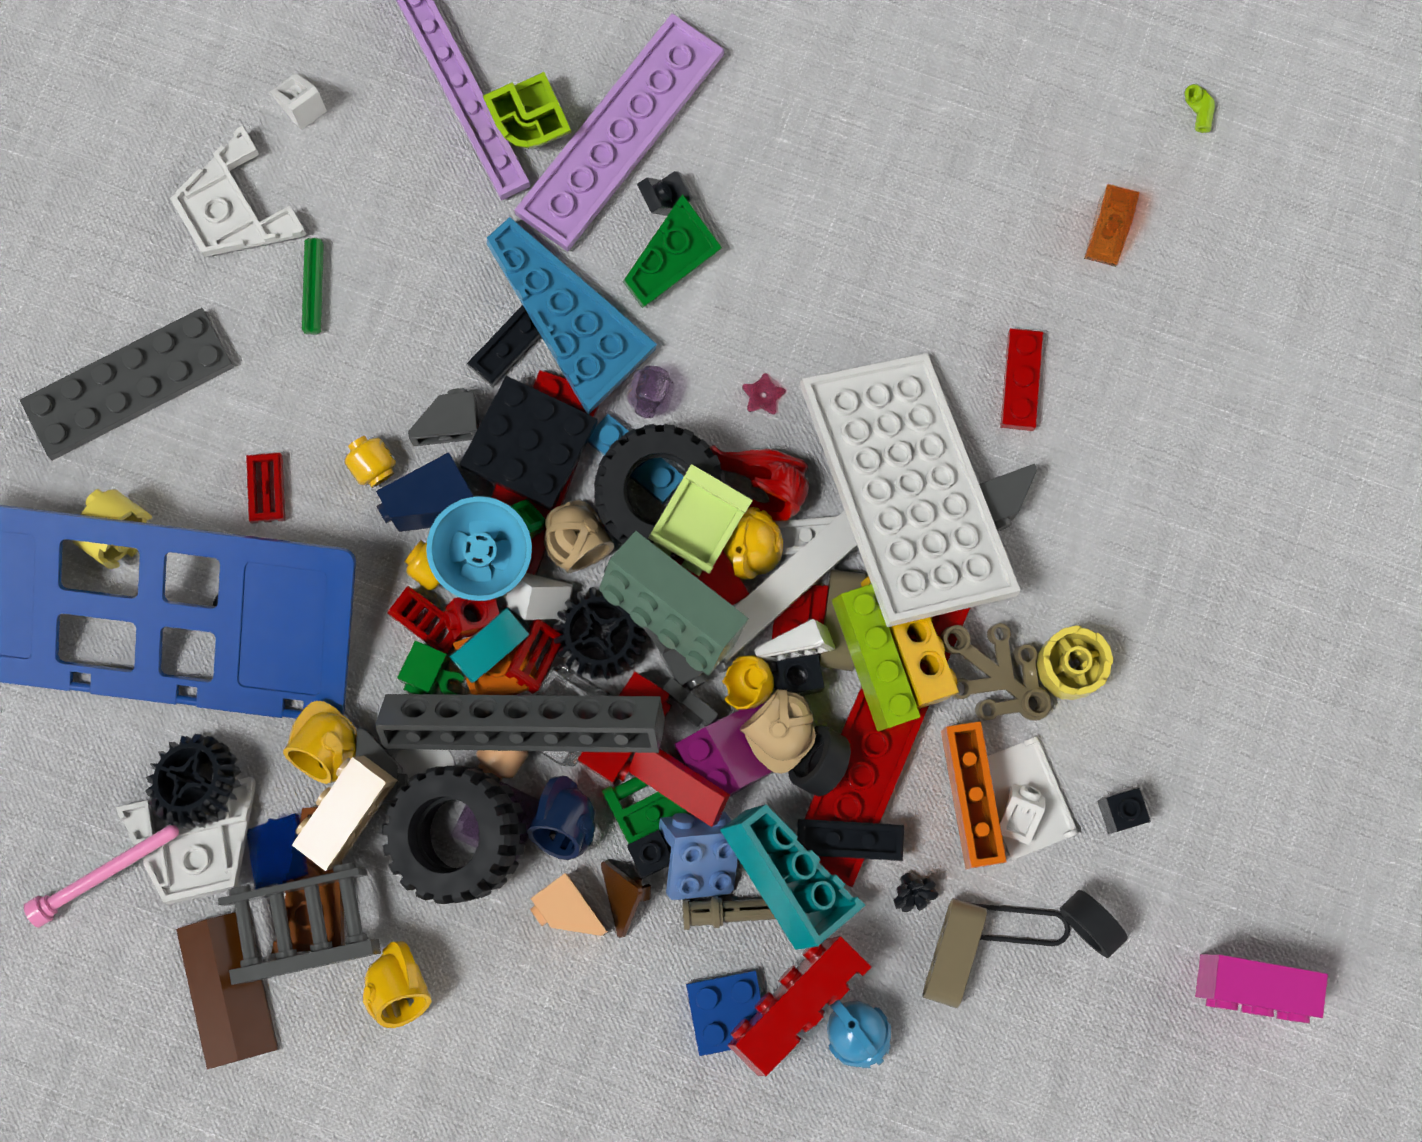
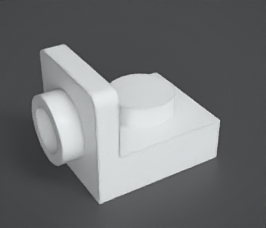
M1017 785L1011 786L1009 800L999 820L1002 835L1030 845L1046 809L1045 797L1041 795L1039 790L1028 785H1022L1021 787Z

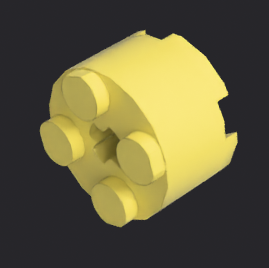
M96 489L87 497L85 502L86 508L80 514L142 523L152 519V515L116 489L105 492ZM72 540L76 546L108 569L118 568L120 564L117 561L126 554L133 557L138 552L137 549L131 547Z
M1076 625L1063 628L1044 643L1037 655L1036 668L1039 680L1054 697L1062 700L1085 698L1106 683L1110 675L1111 665L1113 664V656L1110 645L1098 632L1094 633L1089 629L1080 628L1081 626ZM1070 656L1072 660L1077 658L1080 662L1076 670L1071 668L1068 663Z

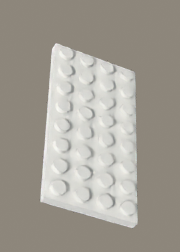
M928 353L803 378L800 383L803 396L886 626L891 627L1018 596L1021 591Z

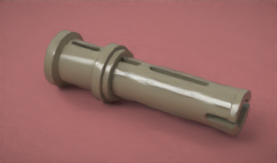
M718 896L712 897L711 900L707 901L682 899L684 930H690L691 926L712 925L714 928H720V926H723V922L776 919L764 899L722 901Z

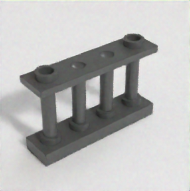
M354 862L333 866L334 873L253 891H251L250 885L228 889L229 896L218 898V905H235L243 960L240 961L241 968L229 970L231 985L244 984L381 954L379 939L368 940L367 934H363L354 885V878L368 876L367 869L355 868ZM339 882L349 937L345 938L346 945L333 948L332 941L328 942L319 886ZM299 890L305 891L314 944L310 946L311 953L298 955L297 949H293L284 898V894ZM269 897L278 953H275L276 960L263 963L262 957H258L249 901Z

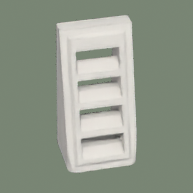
M812 619L758 646L754 651L757 657L772 663L834 650L835 645L827 626Z

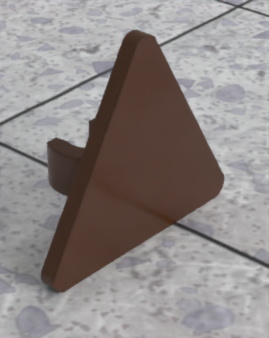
M603 861L601 862V869L616 933L619 938L626 936L639 902L651 899V885L646 884L642 886V878H629L610 862Z

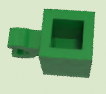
M416 640L397 677L401 683L405 684L403 690L410 694H435L438 686H440V690L444 695H457L448 690V684L452 680H458L461 683H464L466 680L458 672L446 671L451 660L447 654Z

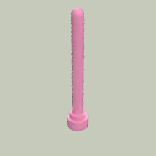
M168 825L52 896H36L24 904V912L28 920L37 928L52 921L59 907L176 838L179 834L178 827Z

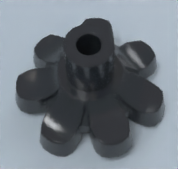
M905 873L900 878L902 884L897 887L898 896L893 901L895 908H901L902 912L911 911L914 905L921 911L928 905L926 899L935 900L939 894L934 888L936 883L929 877L921 881L920 878L915 879L912 873Z

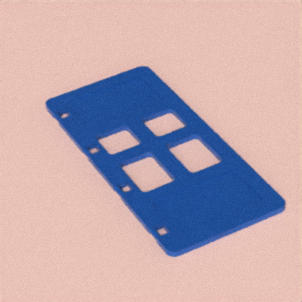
M0 505V682L294 719L302 711L285 709V699L304 701L303 709L311 702L324 701L344 715L356 569L355 556L350 550L341 547ZM64 539L137 549L140 554L138 595L126 596L64 587L61 582ZM168 553L211 557L219 561L217 606L169 601L165 597ZM69 614L133 623L136 627L134 669L61 660L59 657L60 615ZM164 627L204 631L214 634L216 641L213 679L169 675L162 671ZM73 672L91 674V683L73 682ZM179 685L197 687V697L179 695Z

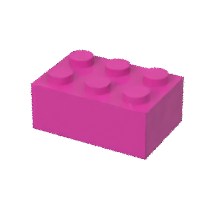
M1200 954L1195 997L1206 999V1006L1237 1011L1238 1005H1242V1013L1274 1017V1011H1277L1276 1019L1310 1024V1017L1323 1018L1328 974L1224 955Z

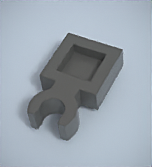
M670 678L662 689L670 694V698L680 704L679 706L685 710L682 715L693 725L699 727L702 723L704 726H708L718 715V713L694 694L685 690L674 679Z

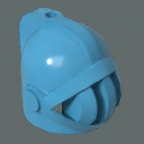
M839 999L830 1005L833 1012L830 1014L827 1023V1035L830 1041L829 1050L844 1065L871 1068L870 1066L875 1063L878 1066L884 1062L882 1058L886 1052L889 1054L891 1025L887 1021L888 1018L879 1007L872 1008L869 1004L860 1001H847L842 1004Z

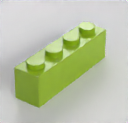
M872 584L842 593L832 599L833 607L877 732L921 717Z

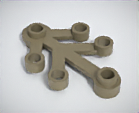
M1002 623L994 624L987 631V638L995 647L997 664L970 644V634L966 628L954 625L942 631L940 638L944 643L947 653H959L989 677L970 681L964 678L957 679V683L960 682L964 685L965 691L962 695L955 694L952 698L959 700L969 697L970 694L1006 690L1016 699L997 703L991 699L981 700L975 706L976 716L986 721L993 720L997 715L1019 712L1024 718L1036 721L1048 715L1051 709V698L1048 692L1039 687L1035 664L1037 651L1029 644L1018 646L1014 651L1015 662L1022 666L1023 686L1014 679L1008 641L1011 632L1007 625ZM996 628H1000L1003 632L1001 640L996 639L994 635ZM950 634L955 635L957 638V644L954 647L948 642ZM1023 649H1026L1030 654L1028 661H1024L1021 657ZM1031 697L1037 701V707L1034 710L1028 704ZM985 704L991 707V714L989 716L983 714L982 708Z

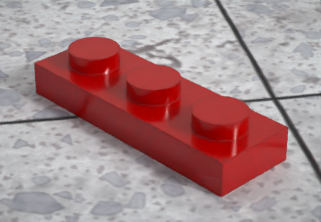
M1012 328L1008 331L1000 428L1034 431L1036 428L1043 332Z

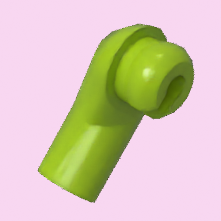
M1191 84L1185 89L1184 96L1187 104L1197 114L1194 129L1200 133H1208L1212 127L1215 101L1204 88L1198 84Z

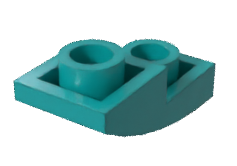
M506 608L449 657L469 681L473 683L530 634Z

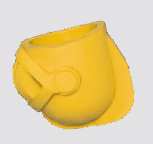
M749 507L723 548L727 558L733 565L734 573L740 579H753L757 575L766 574L773 570L781 560L783 553L781 530L765 510L760 512L757 507Z
M324 701L311 702L294 721L283 754L296 768L312 779L324 784L336 782L338 779L336 772L340 765L347 758L356 757L357 731L355 725L330 704Z
M404 941L390 942L383 949L382 956L369 966L364 979L363 1003L370 1016L378 1024L386 1028L401 1027L414 1021L426 1011L432 1002L427 985L424 982L419 966L414 961L409 946ZM407 998L414 999L411 1006H409Z

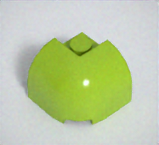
M545 72L516 85L511 82L483 95L496 127L507 141L517 147L531 149L543 146L572 132Z

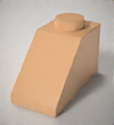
M566 873L530 898L535 905L530 910L541 926L548 923L551 928L603 936L608 932Z

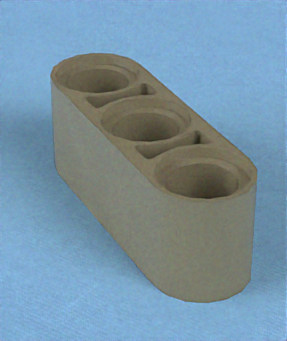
M831 569L824 625L829 630L835 649L820 653L819 661L821 667L846 671L854 670V663L831 600L842 593L862 587L861 582L866 578V574Z
M955 898L951 899L926 978L923 998L953 1008L959 1007L987 916L986 908Z

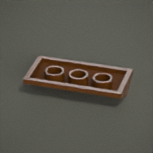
M236 912L205 919L176 929L207 1070L279 1050L263 979L231 985L229 970L241 968L240 961L243 960Z

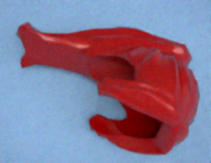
M715 445L710 447L714 455H717L722 470L749 478L752 487L760 488L768 495L770 502L762 503L752 499L753 501L749 507H757L760 512L765 510L772 517L773 521H788L790 517L795 516L800 511V506L804 504L809 491V481L805 478L808 464L804 460L772 449L723 452Z

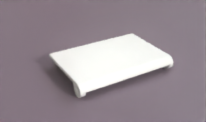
M1037 736L987 756L999 820L1009 800L1012 785L1034 787L1045 797L1046 809L1030 845L1002 835L1012 860L1079 834Z

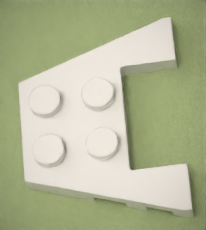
M243 125L234 131V137L224 147L221 145L213 153V159L202 170L199 168L170 198L204 257L307 235L291 206L259 222L236 184L230 170L259 155Z
M253 777L238 779L242 786L233 789L232 793L236 795L237 800H228L226 803L229 812H225V819L207 823L206 828L194 826L192 830L180 829L176 838L142 858L144 866L163 903L169 905L225 892L228 889L238 887L256 786ZM148 800L116 807L117 813L124 822L134 846L156 833L153 809L148 804L150 802Z

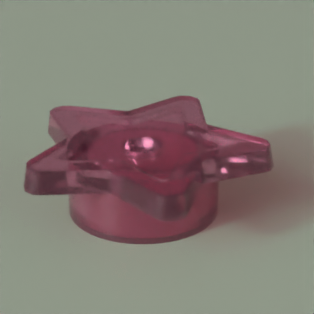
M764 373L754 384H743L742 386L750 398L747 411L753 412L763 409L771 415L776 413V400L783 396L786 391L784 388L775 386L770 381L767 373ZM765 393L766 397L761 398L760 394Z

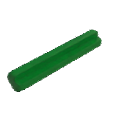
M307 238L304 241L301 329L304 334L317 335L321 332L324 244L319 238Z

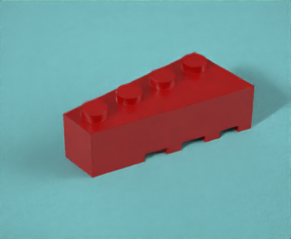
M841 936L828 938L817 947L806 948L802 953L805 959L797 968L792 965L783 973L778 980L782 985L772 995L768 992L755 1005V1008L758 1010L757 1013L749 1021L743 1019L732 1030L730 1035L733 1039L727 1046L757 1076L766 1077L801 1040L797 1035L801 1029L806 1033L818 1024L824 1017L825 1011L822 1008L826 1004L830 1006L836 1000H841L850 990L847 982L855 974L860 973L864 976L871 969L872 966Z

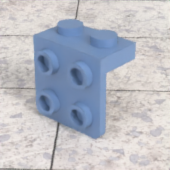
M726 812L722 813L718 824L710 827L694 815L677 813L672 817L660 818L659 831L671 846L666 894L671 900L726 895L734 890L738 858L720 831L722 827L731 821Z

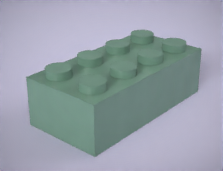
M637 531L610 558L599 588L609 603L615 606L619 605L630 614L636 624L641 627H647L658 636V639L664 646L678 651L686 658V661L692 668L703 671L708 676L734 647L749 619Z

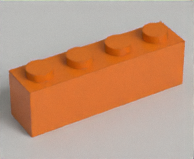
M981 721L947 726L941 731L965 870L1006 863Z

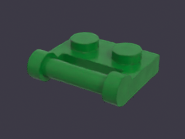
M637 777L614 788L610 785L602 790L628 844L659 830L661 817H672L677 813L692 814L659 792L622 809L619 800L649 786Z

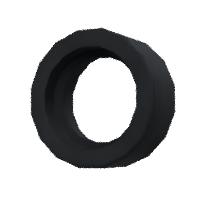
M817 725L814 727L816 734L814 745L788 773L793 785L813 795L822 796L832 791L843 778L849 765L851 748L845 736L826 726Z
M1078 890L1060 907V913L1075 932L1095 951L1106 958H1109L1128 938L1118 921L1085 891Z

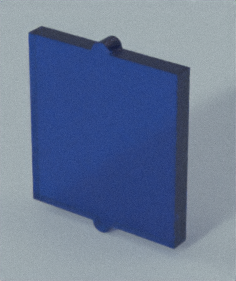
M295 813L277 820L269 818L267 823L248 829L247 840L256 890L276 884H285L288 880L309 874L306 856L292 846L298 837L296 830L300 825L299 814Z

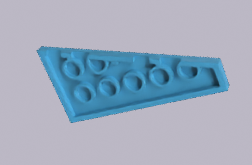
M509 217L487 237V246L586 413L590 414L656 350L657 344L512 218Z

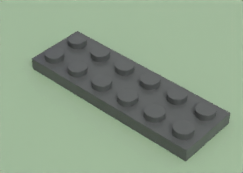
M200 308L20 399V402L48 458L53 461L233 369L234 366L203 308Z

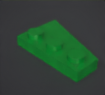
M683 194L622 281L642 308L722 249Z

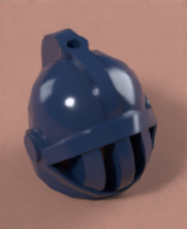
M562 775L550 778L541 794L538 810L527 830L528 837L542 851L563 860H571L582 855L591 845L595 832V810L592 803L568 776ZM556 834V836H555V838H554V840H553L550 835Z

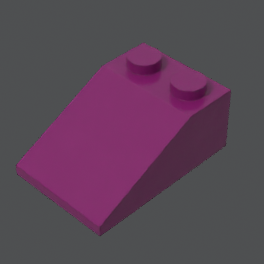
M765 702L756 708L740 709L675 743V749L684 765L729 793L730 797L774 773L757 759L745 734L739 730Z

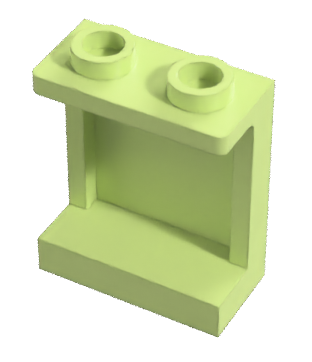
M691 464L648 538L654 541L653 544L669 557L674 553L683 558L684 561L681 566L698 576H700L702 571L710 574L713 565L753 500Z

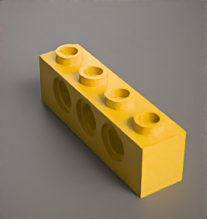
M869 576L861 582L862 587L871 584ZM932 617L889 627L918 709L945 701L959 693L956 674L949 668L944 655V643L935 632ZM907 630L912 631L916 635L917 642L909 638ZM920 662L928 667L929 675L923 673L920 668Z

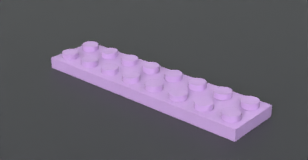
M671 14L515 208V215L568 252L723 57L724 49L674 14Z

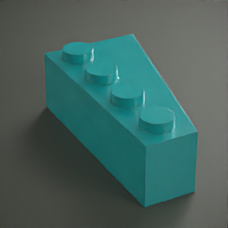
M767 804L744 810L720 829L795 950L819 946L866 906L858 897H853L844 888L845 883L836 874L831 875L819 863L821 859L812 850L807 851L797 841L798 836Z

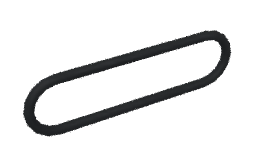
M971 903L993 911L1055 916L1062 920L1065 927L1064 935L1057 941L981 935L980 940L1059 946L1069 937V923L1059 912Z

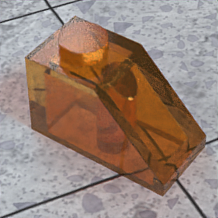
M1111 184L1106 185L1098 201L1084 259L1114 267L1117 266L1133 221L1140 192Z

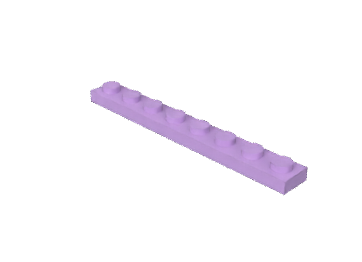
M396 0L500 200L502 201L529 188L530 182L509 142L496 127L484 101L483 93L434 1Z

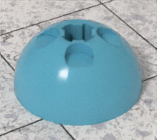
M476 496L461 499L448 506L438 515L428 534L426 552L433 575L446 590L463 599L485 601L508 593L522 580L530 564L532 543L525 522L513 508L494 498Z

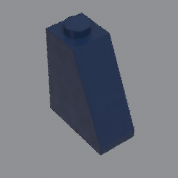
M448 452L377 490L376 493L382 503L376 507L385 523L387 524L392 521L399 532L431 528L435 519L444 509L461 499L473 497Z

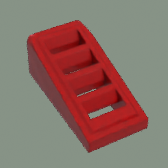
M410 586L405 588L387 612L391 618L440 652L448 654L454 646L453 643L458 641V639L454 640L452 630L448 632L440 644L435 641L446 626L444 612ZM412 600L416 601V605L406 617L402 616V613ZM424 608L427 609L428 613L418 626H415L413 624L415 619ZM435 617L439 618L440 621L430 634L427 635L424 631Z

